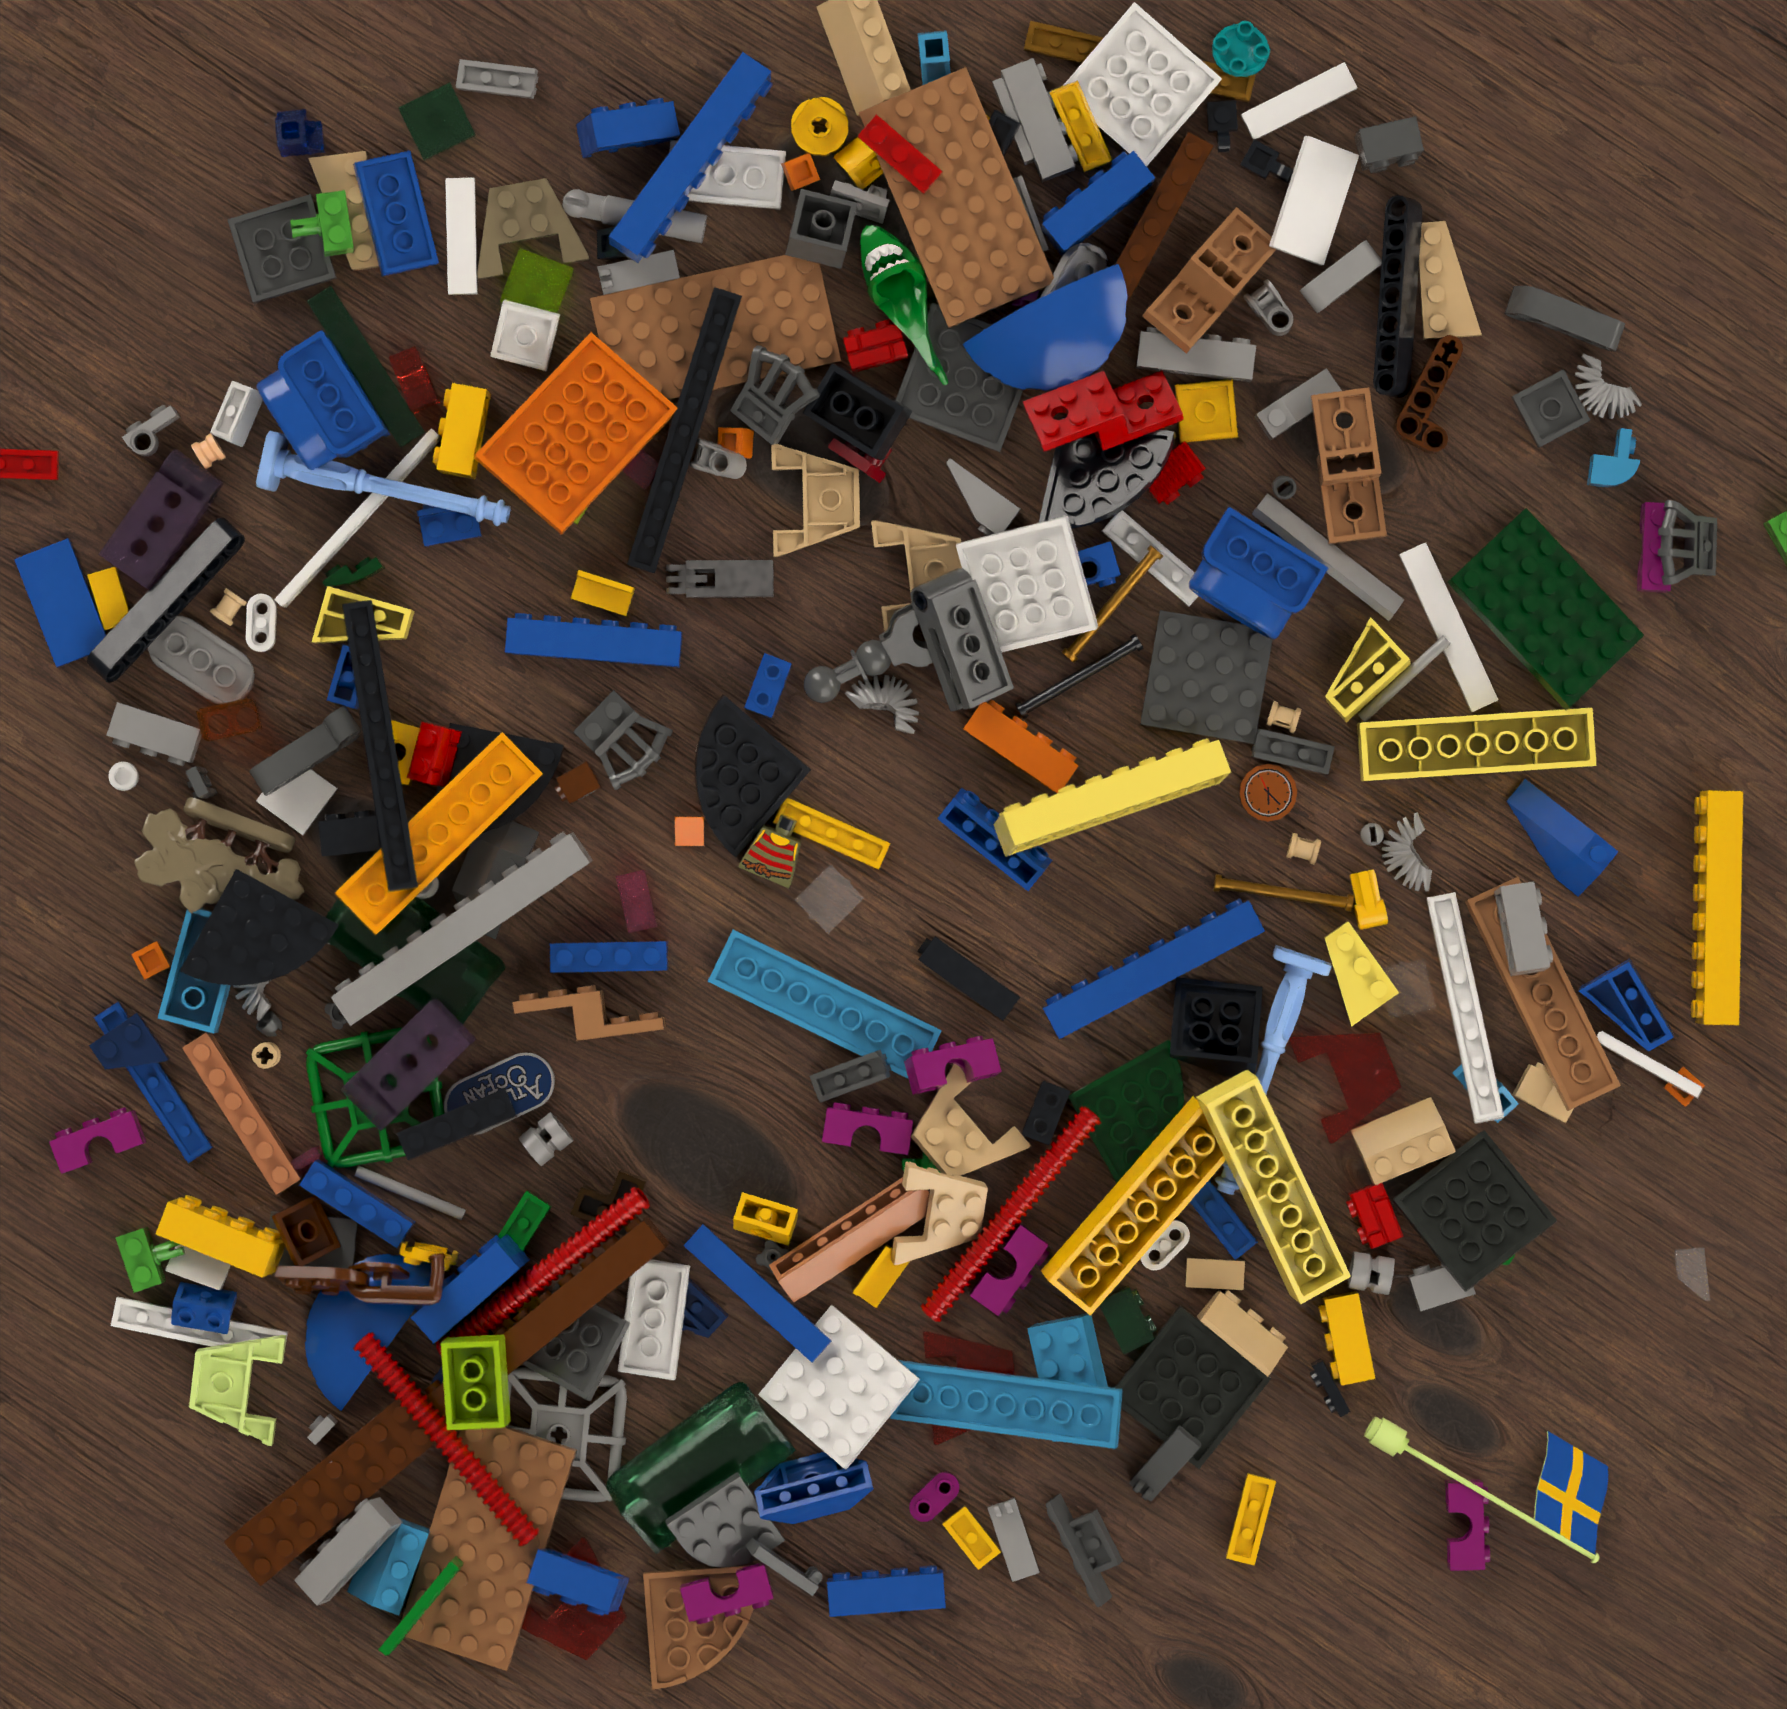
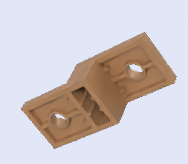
M1236 207L1190 258L1177 277L1142 316L1187 354L1277 250L1269 247L1272 237ZM1236 241L1244 243L1247 250L1239 249ZM1176 310L1185 312L1188 319L1180 318Z
M1370 388L1311 395L1319 452L1317 467L1328 544L1386 537L1387 532L1379 477L1382 473ZM1341 413L1349 414L1352 418V425L1346 429L1339 427L1336 423L1337 415ZM1349 504L1360 506L1362 515L1358 519H1351L1346 515V507Z
M596 985L577 987V993L567 994V989L548 991V997L539 998L538 992L519 995V1001L513 1002L514 1014L572 1006L577 1041L663 1030L666 1028L665 1016L658 1017V1012L640 1014V1020L633 1021L629 1020V1016L610 1018L611 1024H607L603 990H596Z

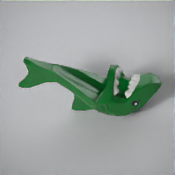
M866 225L861 233L860 245L862 268L870 299L911 340L927 366L935 373L943 385H947L949 383L947 376L936 356L928 332L927 282L921 262L897 237L879 226Z

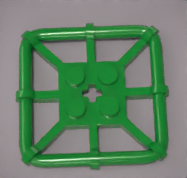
M405 1026L374 1033L364 1031L358 1036L322 1042L313 1048H308L306 1051V1069L313 1100L311 1111L316 1116L321 1148L325 1159L328 1161V1166L331 1168L334 1166L347 1168L384 1160L385 1163L393 1162L394 1158L405 1157L406 1155L402 1145L390 1147L387 1127L384 1128L368 1109L364 1111L361 1107L362 1103L347 1088H345L347 1099L325 1103L317 1062L342 1078L344 1086L358 1073L372 1089H378L380 1093H384L385 1098L382 1100L398 1114L390 1124L405 1121L413 1127L421 1122L410 1115L406 1095L429 1091L434 1118L445 1113L440 1091L443 1088L442 1081L438 1080L431 1040L426 1033L427 1029L422 1026ZM411 1037V1040L394 1064L375 1068L371 1045ZM419 1042L427 1084L405 1088L401 1067ZM363 1047L367 1069L348 1073L324 1057L323 1054ZM348 1106L352 1127L334 1152L326 1110ZM378 1127L382 1149L342 1156L359 1130Z

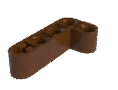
M1453 335L1441 338L1435 345L1394 424V432L1397 437L1429 454L1440 452L1448 442L1446 431L1427 419L1463 351L1461 340ZM1448 343H1452V350L1456 353H1451L1444 363L1435 361V357L1437 360H1440L1445 352L1442 345L1446 346ZM1430 368H1438L1442 372L1443 377L1440 382L1435 383L1429 380L1428 370ZM1418 393L1425 394L1429 399L1428 407H1417L1414 403L1415 395ZM1404 419L1412 420L1415 424V432L1412 434L1404 433L1400 426L1401 421ZM1434 432L1440 436L1441 444L1439 447L1433 448L1427 444L1426 437L1428 433Z

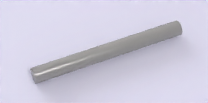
M1444 636L1439 638L1362 709L1358 716L1364 722H1367L1451 643Z
M358 1166L355 1177L461 1221L464 1217L466 1210L364 1167Z

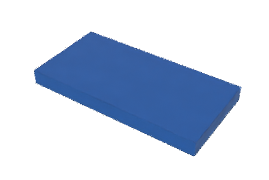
M411 151L355 162L353 166L381 276L384 277L437 265L439 261Z
M67 538L14 559L56 667H61L89 656L92 650L106 637L107 633L103 628L100 615L70 539Z

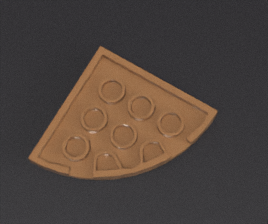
M753 1564L725 1568L707 1567L643 1573L652 1690L682 1684L709 1670L721 1661L740 1639L754 1610L752 1605L742 1607V1612L736 1615L725 1617L724 1613L713 1615L714 1620L707 1623L697 1624L696 1620L689 1622L680 1591L681 1584L709 1577L713 1590L719 1595L728 1596L736 1592L739 1587L736 1575L737 1569Z

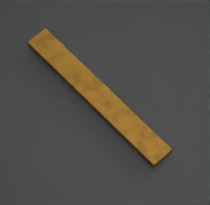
M1030 21L1024 51L1082 64L1102 41L1103 37ZM1202 61L1222 78L1210 94L1250 102L1256 74L1248 77H1235L1225 73L1215 63Z

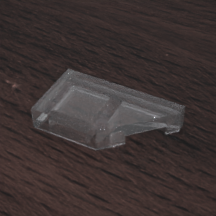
M1704 1247L1674 1250L1677 1279L1704 1301H1710Z

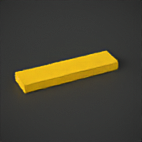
M788 797L781 804L773 823L777 824L781 814L791 817L797 821L793 832L878 870L891 844Z

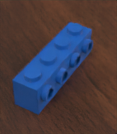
M961 788L937 819L1025 890L1029 891L1052 862V859L1048 857V853L1040 846L1005 857L993 825L1000 817L999 813L994 809H988L984 806L975 793Z

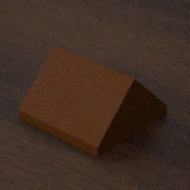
M315 1195L271 1216L295 1266H304L341 1247L322 1205Z

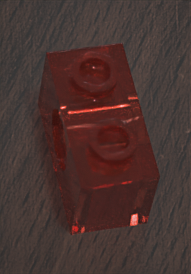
M416 346L388 357L413 414L440 403Z

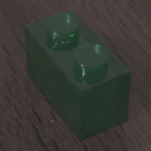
M1128 1285L1109 1294L1099 1305L1123 1354L1154 1340L1152 1332L1157 1330L1150 1315L1144 1317L1139 1308L1144 1303L1137 1289L1131 1291Z

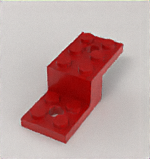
M1162 370L1112 389L1105 372L1102 371L1023 401L1024 410L1044 452L1095 433L1104 451L1184 420L1183 412ZM1143 402L1153 403V406L1148 409L1139 408ZM1058 413L1068 414L1063 420L1053 419Z

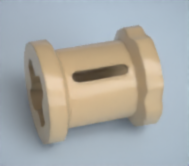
M225 588V595L217 607L210 610V613L229 626H232V619L241 606H246L248 602Z
M1273 701L1266 725L1271 726L1274 724L1287 728L1290 733L1294 734L1302 709L1297 708L1294 710Z
M1292 833L1286 857L1302 858L1309 860L1310 864L1315 865L1321 840L1316 839L1312 841L1298 837L1297 833Z
M272 1042L260 1043L252 1052L253 1062L263 1069L277 1065L281 1058L279 1047ZM267 1047L269 1053L273 1054V1058L264 1063L265 1059L260 1057V1052L265 1051Z

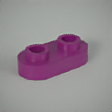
M949 1472L936 1474L912 1497L909 1504L912 1517L920 1522H928L937 1516L957 1496L959 1492L958 1479ZM943 1482L948 1483L951 1487L946 1493L941 1492L939 1489L940 1484ZM920 1503H927L930 1507L929 1510L925 1513L920 1512L918 1509Z

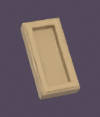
M1187 1258L1185 1287L1244 1290L1245 1261Z

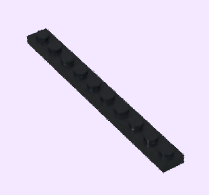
M714 287L677 404L678 410L674 414L627 563L629 566L655 574L739 308L741 295Z
M372 600L342 604L387 889L388 892L414 889L418 887Z

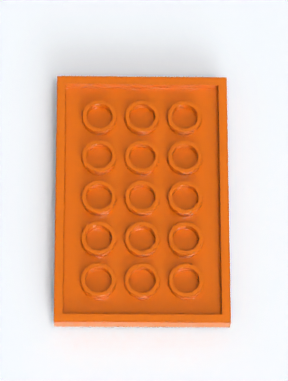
M590 332L474 455V459L562 535L672 418L678 408Z

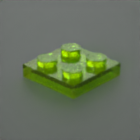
M519 248L499 302L502 304L504 300L558 313L574 268Z

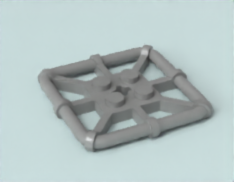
M516 1368L508 1375L509 1403L511 1387L513 1385L532 1408L530 1428L507 1425V1427L556 1442V1438L551 1437V1431L554 1432L557 1430V1427H562L563 1432L567 1433V1438H563L559 1444L577 1449L572 1466L580 1467L599 1490L565 1488L562 1499L596 1503L607 1500L609 1502L615 1498L614 1494L619 1484L622 1445L626 1443V1437H623L627 1393L624 1387L626 1383L622 1379L618 1380L615 1377L604 1375L599 1386L609 1387L610 1389L587 1408L566 1406L567 1389L561 1385L558 1405L540 1404L519 1379L553 1381L530 1368ZM615 1394L612 1436L589 1434L591 1413ZM588 1442L611 1444L607 1485L604 1484L586 1462Z

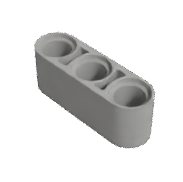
M1365 240L1305 285L1300 292L1318 314L1380 267L1382 260L1368 241Z

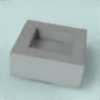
M331 1414L327 1415L325 1419L320 1415L308 1427L312 1432L307 1438L316 1445L338 1420Z

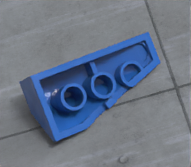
M1526 779L1520 783L1506 801L1536 846L1535 848L1548 865L1554 878L1577 897L1603 872L1618 853L1609 843Z

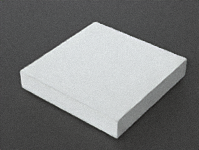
M504 300L490 357L547 371L560 314Z
M310 769L268 796H265L262 792L256 801L297 832L304 835L338 788Z

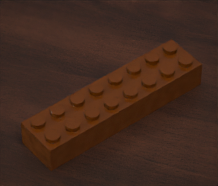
M399 1399L388 1405L224 1541L260 1587L350 1514L359 1503L372 1496L436 1443L429 1440L431 1438L429 1434L425 1435L423 1433L425 1431L423 1427H418L419 1422L417 1420H412L413 1415L406 1413L407 1408L405 1406L401 1407L400 1404L402 1402Z

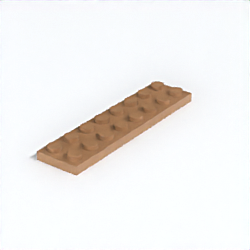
M1516 877L1468 899L1465 903L1566 1110L1569 1111L1621 1085L1547 934H1544L1546 945H1550L1553 954V962L1550 963L1551 967L1542 972L1510 976L1494 891L1501 886L1520 884L1519 877Z

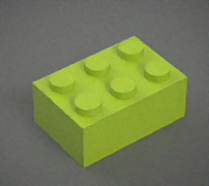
M505 1334L447 1337L441 1342L447 1430L505 1428L511 1421Z

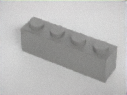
M1034 58L1001 70L1000 75L1002 79L1004 78L1022 123L1041 181L1045 182L1075 170L1074 162L1078 161L1073 145L1067 146L1063 136L1067 134V129L1064 123H1062L1061 118L1057 119L1053 110L1055 104L1050 95L1051 90L1047 92L1043 84L1047 77L1042 64L1036 65Z
M1147 327L1146 332H1140L1136 369L1162 370L1168 373L1251 382L1256 345H1251L1249 339L1233 338V342L1221 341L1222 336L1205 334L1204 339L1200 338L1186 354L1157 328Z
M381 1497L372 1500L365 1499L359 1503L354 1509L356 1514L351 1520L349 1518L344 1520L336 1528L337 1535L332 1540L329 1538L324 1541L317 1549L319 1554L314 1559H308L299 1568L301 1573L294 1581L317 1606L329 1602L403 1523Z

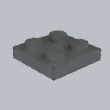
M1564 369L1511 397L1538 448L1591 421Z

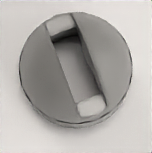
M1368 823L1361 829L1360 837L1364 844L1376 846L1382 842L1384 831L1380 825ZM1370 827H1375V842H1371Z

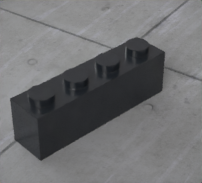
M503 1089L398 1132L397 1136L407 1160L411 1161L513 1119L517 1115L507 1090Z

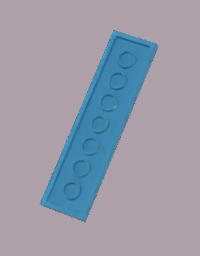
M734 929L708 979V982L860 1056L881 1049L882 1054H886L887 1057L885 1060L886 1065L889 1064L891 1071L905 1078H908L904 1061L912 1056L911 1052L922 1048H928L929 1052H931L942 1031Z
M898 1360L920 1380L891 1414L890 1419L1112 1449L1118 1447L1123 1389Z

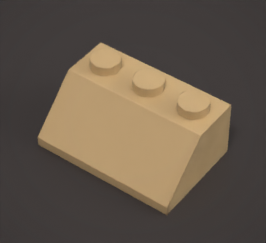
M1431 1097L1350 1130L1371 1182L1374 1185L1456 1152L1445 1124Z
M1218 1290L1197 1315L1198 1319L1268 1377L1288 1348L1283 1343L1286 1337L1274 1327L1270 1330L1266 1329L1260 1324L1264 1319L1251 1308L1248 1312L1243 1310L1238 1305L1241 1300L1232 1292L1227 1290L1224 1294Z

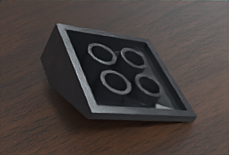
M1177 977L1175 982L1170 1057L1223 1076L1234 1077L1245 1070L1255 1075L1258 1059L1263 986Z

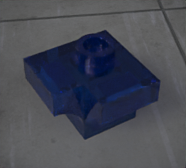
M306 109L277 112V118H275L277 147L282 157L325 153L321 121H309Z

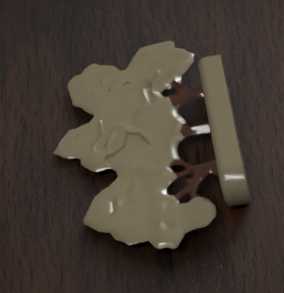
M192 797L187 798L183 811L188 816L198 820L195 825L187 827L182 824L177 813L170 808L160 811L157 815L150 813L145 820L142 833L153 846V850L146 851L139 858L135 859V867L138 869L137 875L142 882L160 887L167 883L179 881L181 884L179 898L190 914L201 909L205 903H217L236 869L293 900L299 899L300 895L305 891L298 882L301 871L298 862L293 859H282L279 862H274L266 852L268 847L284 853L290 852L296 839L288 833ZM207 823L228 831L226 838L223 840L206 839L205 824ZM194 832L192 839L187 840V834ZM235 835L256 842L255 853L249 856H239L232 852L231 844ZM260 857L262 858L261 863H266L268 873L266 875H262L258 870L257 863ZM254 858L253 864H247V860ZM272 865L278 867V871L276 873H273L271 868Z

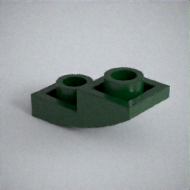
M370 557L362 560L355 566L357 569L355 573L351 571L349 566L344 565L341 568L338 564L325 573L327 579L322 581L325 587L333 588L352 585L372 577L385 569V567L377 557L372 560Z

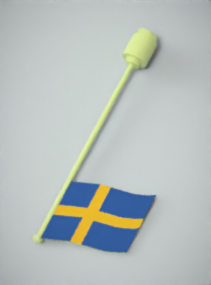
M1375 1416L1367 1427L1364 1437L1369 1439L1370 1444L1387 1454L1394 1456L1396 1453L1402 1454L1404 1450L1590 1558L1591 1563L1599 1561L1600 1557L1596 1552L1597 1528L1607 1492L1608 1466L1547 1431L1546 1457L1536 1489L1533 1519L1408 1446L1407 1431L1384 1417L1380 1419Z

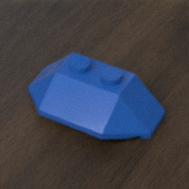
M821 1452L779 1463L765 1478L761 1486L755 1489L754 1493L761 1519L797 1524L850 1510L873 1490L867 1461L856 1458L847 1469H844L828 1454Z

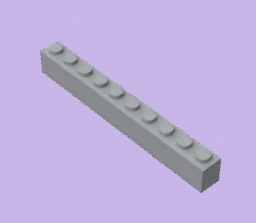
M564 831L549 841L552 846L542 852L538 848L525 858L528 863L520 868L516 864L501 873L504 877L503 880L497 884H494L491 880L479 888L478 892L480 895L472 901L469 897H466L453 907L456 909V912L448 917L443 913L430 922L432 928L423 934L419 929L406 938L409 944L400 950L397 946L391 948L382 955L385 959L377 966L371 962L358 971L361 977L353 982L348 978L335 987L337 993L331 996L349 1025L351 1026L591 863L593 861L575 833L572 832L566 835Z

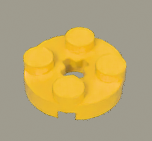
M827 97L806 100L793 113L791 119L792 136L798 147L804 152L814 156H828L840 149L847 139L848 119L840 104ZM824 119L826 121L825 127L828 130L825 133H814L815 127L812 123L814 121L820 122Z
M408 1241L401 1242L399 1254L404 1256V1263L420 1265L422 1261L431 1263L428 1260L429 1256L443 1253L446 1256L444 1259L445 1271H449L451 1265L457 1264L459 1252L455 1250L452 1255L446 1254L447 1248L420 1242H415L414 1247H407Z

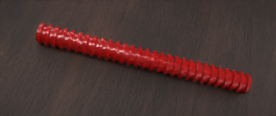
M1081 1106L1079 1108L1081 1112L1079 1114L1075 1113V1119L1068 1122L1069 1127H1064L1062 1129L1064 1133L1062 1135L1058 1134V1140L1051 1143L1052 1148L1046 1149L1045 1156L1041 1155L1039 1158L1041 1160L1040 1163L1036 1162L1034 1164L1035 1169H1030L1028 1172L1029 1176L1022 1179L1024 1181L1023 1184H1018V1190L1012 1191V1197L1005 1200L1006 1205H1001V1211L994 1214V1220L990 1219L988 1221L990 1225L983 1227L984 1232L977 1235V1241L973 1240L971 1242L973 1246L966 1248L967 1253L960 1256V1262H955L954 1265L956 1267L954 1269L950 1268V1274L943 1277L944 1282H939L937 1285L939 1288L937 1290L933 1289V1295L926 1298L927 1303L921 1304V1310L936 1322H941V1316L943 1314L947 1315L948 1307L952 1308L954 1306L953 1301H958V1295L965 1292V1286L969 1287L971 1285L969 1281L976 1279L975 1274L982 1271V1265L986 1266L988 1264L986 1260L993 1258L992 1253L999 1250V1244L1003 1245L1005 1243L1003 1240L1005 1237L1009 1238V1232L1016 1229L1015 1224H1020L1022 1222L1020 1218L1022 1216L1026 1217L1028 1214L1026 1211L1033 1208L1032 1203L1039 1201V1195L1043 1196L1045 1193L1043 1191L1044 1188L1048 1189L1050 1187L1049 1182H1054L1056 1179L1055 1175L1062 1172L1060 1170L1061 1167H1066V1161L1072 1160V1154L1079 1151L1078 1146L1084 1145L1083 1140L1085 1138L1089 1139L1090 1131L1094 1132L1096 1130L1095 1125L1101 1124L1100 1118L1087 1107Z
M632 1187L631 1193L626 1192L623 1195V1199L618 1198L617 1204L612 1203L609 1206V1210H603V1215L598 1214L595 1217V1221H589V1226L584 1225L581 1228V1232H575V1237L570 1236L567 1239V1243H561V1248L556 1247L554 1253L547 1254V1259L542 1258L540 1264L533 1266V1270L528 1269L526 1275L519 1277V1281L514 1280L512 1287L507 1286L505 1292L500 1291L498 1298L494 1296L491 1299V1303H485L484 1308L480 1307L477 1310V1314H471V1319L466 1318L463 1321L464 1324L457 1325V1330L452 1329L449 1332L450 1335L443 1336V1341L447 1337L488 1335L490 1329H496V1324L501 1325L504 1322L503 1319L510 1318V1313L515 1314L517 1308L524 1307V1302L529 1303L531 1297L538 1295V1291L543 1292L545 1286L552 1284V1280L557 1281L559 1275L566 1273V1269L571 1270L573 1264L577 1265L580 1262V1258L585 1259L587 1253L591 1254L594 1251V1247L599 1248L601 1246L600 1242L605 1243L608 1240V1236L613 1237L615 1230L619 1232L622 1229V1225L627 1226L629 1224V1219L633 1221L636 1218V1214L641 1215L643 1213V1208L647 1210L650 1204L646 1195L639 1188ZM438 1340L436 1342V1349L442 1357L441 1342L443 1341Z
M369 1332L354 1345L353 1350H358L361 1353L359 1357H364L367 1360L365 1364L372 1366L371 1371L377 1372L378 1375L376 1377L383 1379L384 1382L382 1384L384 1386L388 1385L390 1388L388 1391L396 1395L394 1397L395 1400L399 1399L402 1402L400 1404L401 1407L405 1406L407 1408L406 1413L413 1415L412 1420L419 1422L418 1427L425 1429L423 1433L430 1435L431 1438L429 1440L436 1442L437 1445L435 1447L437 1449L441 1448L443 1451L441 1454L448 1457V1463L452 1462L454 1470L458 1469L460 1471L459 1476L466 1478L465 1483L472 1485L470 1489L478 1492L476 1496L483 1498L484 1501L482 1503L489 1505L488 1510L490 1512L494 1511V1517L501 1520V1526L505 1525L507 1533L511 1532L513 1534L512 1539L519 1541L518 1546H525L539 1534L540 1529L538 1527L534 1528L532 1526L534 1522L526 1519L528 1515L521 1513L522 1508L520 1506L518 1508L515 1506L516 1501L514 1499L510 1500V1494H505L503 1486L499 1487L497 1478L493 1479L491 1477L493 1475L492 1472L485 1470L487 1466L485 1464L482 1466L479 1463L481 1459L479 1457L476 1459L473 1456L475 1452L468 1450L469 1445L462 1443L463 1438L457 1437V1431L447 1430V1424L444 1421L446 1418L438 1414L440 1412L439 1409L435 1410L432 1407L434 1405L433 1402L429 1403L426 1400L428 1396H423L420 1393L422 1389H417L414 1386L416 1382L409 1380L410 1375L404 1374L403 1371L405 1369L403 1367L399 1368L397 1360L393 1361L391 1358L393 1355L385 1351L387 1349L386 1346L382 1347L379 1344L381 1342L380 1339L376 1340L374 1338L375 1333Z

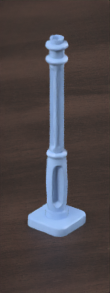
M275 431L267 433L257 474V488L274 492L278 489L280 479H284L287 476L322 488L355 491L357 494L363 491L465 513L474 516L477 522H481L483 519L492 520L495 526H499L501 522L507 523L509 520L511 507L505 505L503 499L496 503L488 501L485 495L479 499L385 479L367 474L365 469L359 470L333 460L320 468L309 470L298 455L291 454V451L287 450L288 439L284 434Z
M1275 945L1273 957L1280 962L1286 963L1284 967L1286 974L1271 1006L1264 1041L1261 1042L1263 1051L1255 1074L1265 1094H1267L1280 1054L1285 1053V1046L1299 1017L1305 996L1307 979L1312 978L1313 972L1328 976L1332 967L1331 963ZM1225 1161L1222 1164L1224 1168L1221 1176L1215 1178L1216 1183H1218L1217 1190L1234 1195L1235 1190H1239V1187Z

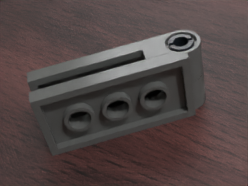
M957 568L911 590V602L950 712L958 711L962 708L964 710L971 709L1014 689L976 579L972 580L970 574L965 569Z

